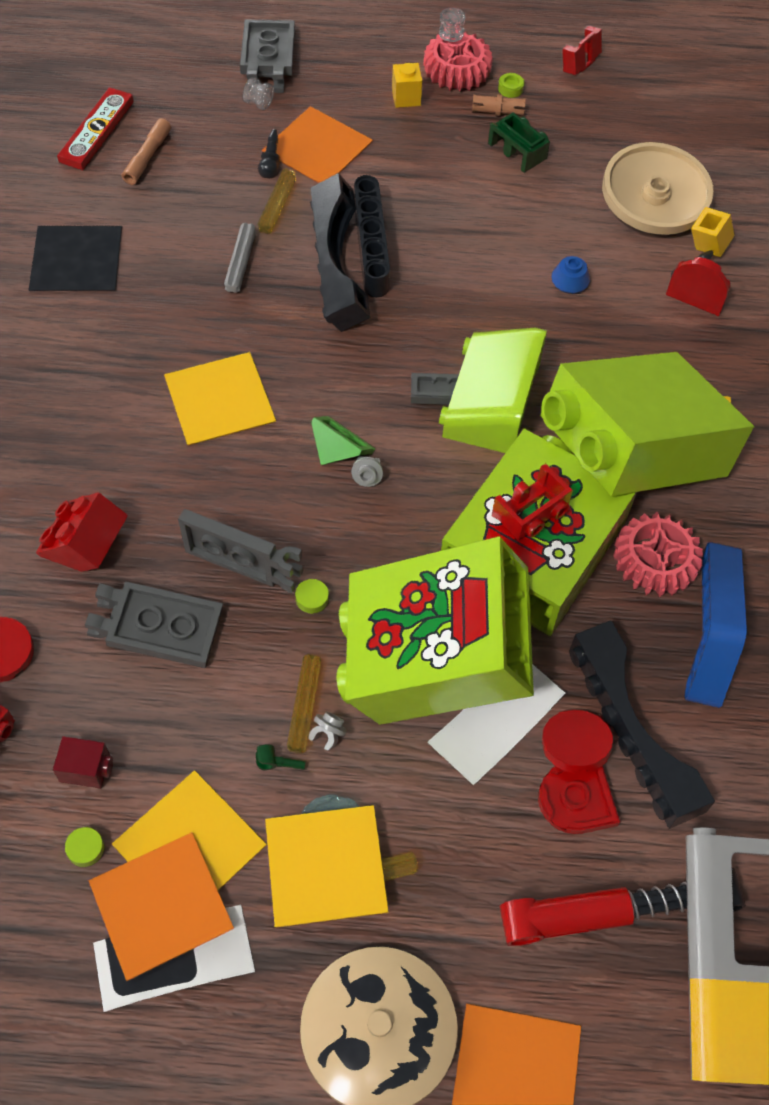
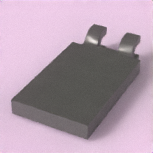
M244 20L240 73L247 76L248 92H258V77H273V93H284V75H292L295 21Z
M184 509L178 518L186 553L273 587L274 584H278L287 592L292 593L294 591V581L288 580L286 577L291 578L292 575L301 577L303 566L297 563H285L287 559L300 561L302 557L301 549L288 546L277 550L276 545L187 509Z
M125 581L122 590L99 583L95 597L98 598L97 607L113 608L110 619L89 613L85 622V627L88 628L87 636L94 638L106 637V646L206 668L223 611V603Z

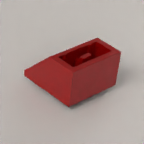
M100 492L81 496L70 501L66 500L57 508L55 512L57 518L52 526L48 527L39 539L41 544L36 554L81 572L97 569L128 515Z

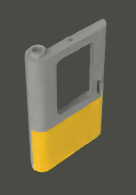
M693 828V835L685 836L691 1080L769 1085V966L742 965L735 960L731 864L734 853L769 856V839L716 835V829Z

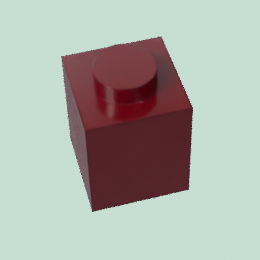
M62 736L53 772L61 783L101 789L104 777L109 778L112 772L113 757L103 742Z

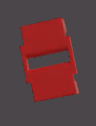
M588 26L585 28V38L579 43L577 48L566 45L562 49L563 72L576 76L595 61V58L602 53V29ZM585 52L587 53V62L585 61Z

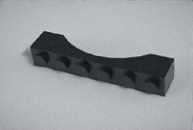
M337 173L311 187L312 201H310V205L314 214L312 224L317 240L315 248L319 258L317 268L321 275L322 285H320V292L324 302V307L322 308L323 316L329 324L332 323L342 332L371 318L368 295L352 279L348 278L343 265L342 248L344 237L356 206L353 188Z
M610 620L575 634L569 650L571 660L584 673L589 693L593 697L596 696L601 704L602 716L608 726H613L619 737L618 744L622 753L626 757H630L636 768V778L643 788H647L653 799V809L658 818L664 820L668 828L671 829L707 813L715 800L698 770L679 761L662 749L648 735L634 713L625 685L624 663L627 647L613 622Z

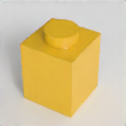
M419 63L393 65L392 94L395 108L421 106L422 77Z
M708 207L704 208L691 228L696 250L703 252L712 250L714 252L713 255L718 257L722 256L735 236L731 214Z

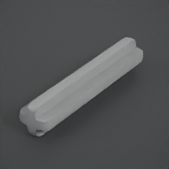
M245 222L240 226L224 282L227 292L237 293L240 291L256 234L255 225L252 223L248 224Z

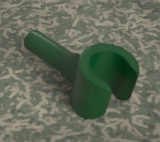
M260 745L257 747V752L255 753L256 764L261 770H271L276 768V766L300 770L305 769L306 761L276 757L273 745Z

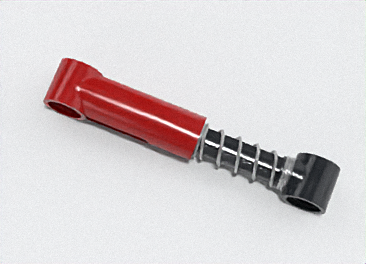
M732 867L733 911L745 907L746 904L736 870ZM682 881L679 886L669 883L665 888L661 889L653 886L649 891L638 888L636 893H631L624 886L541 900L521 898L505 902L499 907L507 945L524 946L549 937L631 925L634 922V916L639 919V915L651 914L654 917V913L663 911L668 915L670 910L680 909L683 912L684 908H687V886L683 885L686 884V881Z

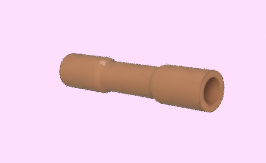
M160 118L156 121L148 133L147 139L122 172L121 177L126 183L130 185L136 184L146 169L150 158L169 134L171 125L167 120Z

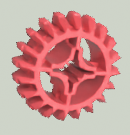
M457 30L451 34L446 31L444 36L437 34L436 39L430 40V44L426 46L423 65L425 66L424 70L427 77L431 78L432 83H439L440 88L446 86L449 91L452 88L458 89L459 92L463 88L470 91L472 86L479 87L480 83L486 82V78L492 69L493 57L489 45L484 43V39H477L476 34L468 35L467 31L458 33Z
M658 512L653 514L652 518H649L644 513L640 516L639 520L633 518L629 521L628 526H624L621 529L619 537H617L614 544L615 551L613 556L614 560L618 561L616 564L617 571H624L623 581L633 580V590L642 586L645 588L646 595L651 590H655L658 597L664 595L665 590L671 596L678 589L684 591L689 583L695 581L703 561L701 560L703 549L698 547L700 537H691L693 527L684 529L682 527V519L676 523L671 521L670 514L663 519L660 518ZM650 538H651L650 541H646V542H645V541H642L641 544H636L637 542H639V541H641V540L650 539ZM675 564H682L680 567L676 569L666 571V567H674Z

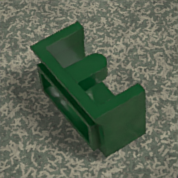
M512 112L498 122L490 123L488 144L492 147L504 138L503 153L506 157L514 155L516 149L523 154L521 171L523 173L547 159L550 145L548 136L543 131L538 132L531 127L525 117H519Z

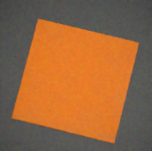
M310 106L278 135L279 140L276 154L280 156V162L320 183L340 173L373 140Z
M192 832L88 880L126 981L234 929Z
M466 1004L452 1105H573L581 1026Z

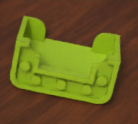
M534 327L474 332L471 338L466 337L462 350L465 358L449 407L443 406L439 418V424L444 425L443 438L502 453L508 451L516 440L522 425L532 384L540 366L547 330Z

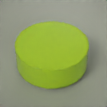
M516 73L502 75L498 84L499 93L508 98L520 96L524 90V79Z
M308 579L301 582L296 588V604L303 612L314 614L321 612L327 606L329 593L327 586L317 579Z
M89 827L78 828L68 836L65 842V852L73 864L79 867H88L97 863L102 857L104 842L96 830Z

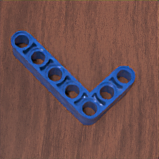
M708 542L702 559L703 635L687 679L685 700L721 708L746 639L747 624L741 548Z

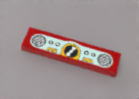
M109 87L57 155L59 163L84 170L133 104V94Z

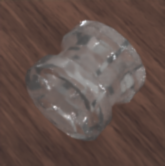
M458 8L444 9L440 13L441 25L439 27V36L448 42L461 40L464 36L465 13Z
M251 77L244 86L243 101L250 105L254 103L257 108L266 110L272 102L274 87L269 83L262 84L259 79Z

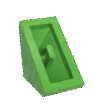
M329 416L314 417L311 422L321 465L373 454L375 450L373 446Z

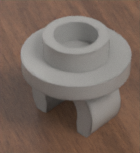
M359 456L352 466L351 474L354 481L359 485L371 487L381 481L383 467L379 458Z
M327 711L324 716L316 714L314 721L320 726H316L310 731L309 740L315 741L321 732H325L328 736V742L324 749H333L338 742V735L345 736L347 730L342 726L344 720Z

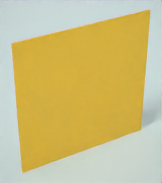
M250 352L164 374L187 445L276 422Z
M195 770L112 843L113 847L129 862L192 832L217 890L222 888L267 844Z
M374 805L265 819L275 928L389 913Z

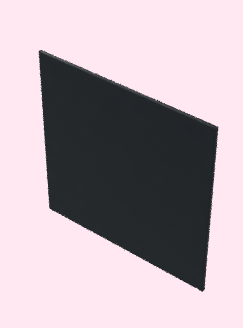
M38 226L28 290L115 291L122 226Z

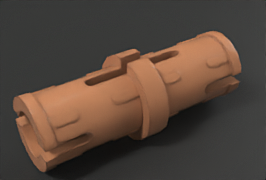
M473 94V103L481 104H472V112L495 113V116L514 112L516 115L524 116L525 109L523 107H525L526 99L503 98L500 94H497V97Z

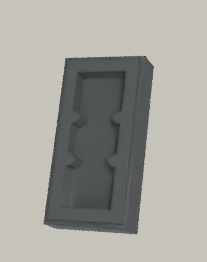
M411 373V403L449 405L459 374Z

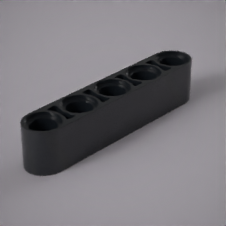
M363 175L358 177L354 183L355 217L362 279L365 293L371 297L378 298L383 297L389 291L390 265L379 182L371 175Z

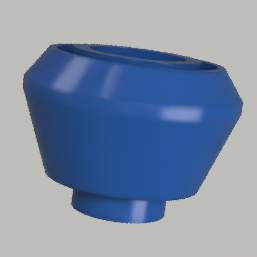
M575 256L562 259L554 268L551 276L553 284L560 291L568 294L581 292L590 283L587 264L584 260Z

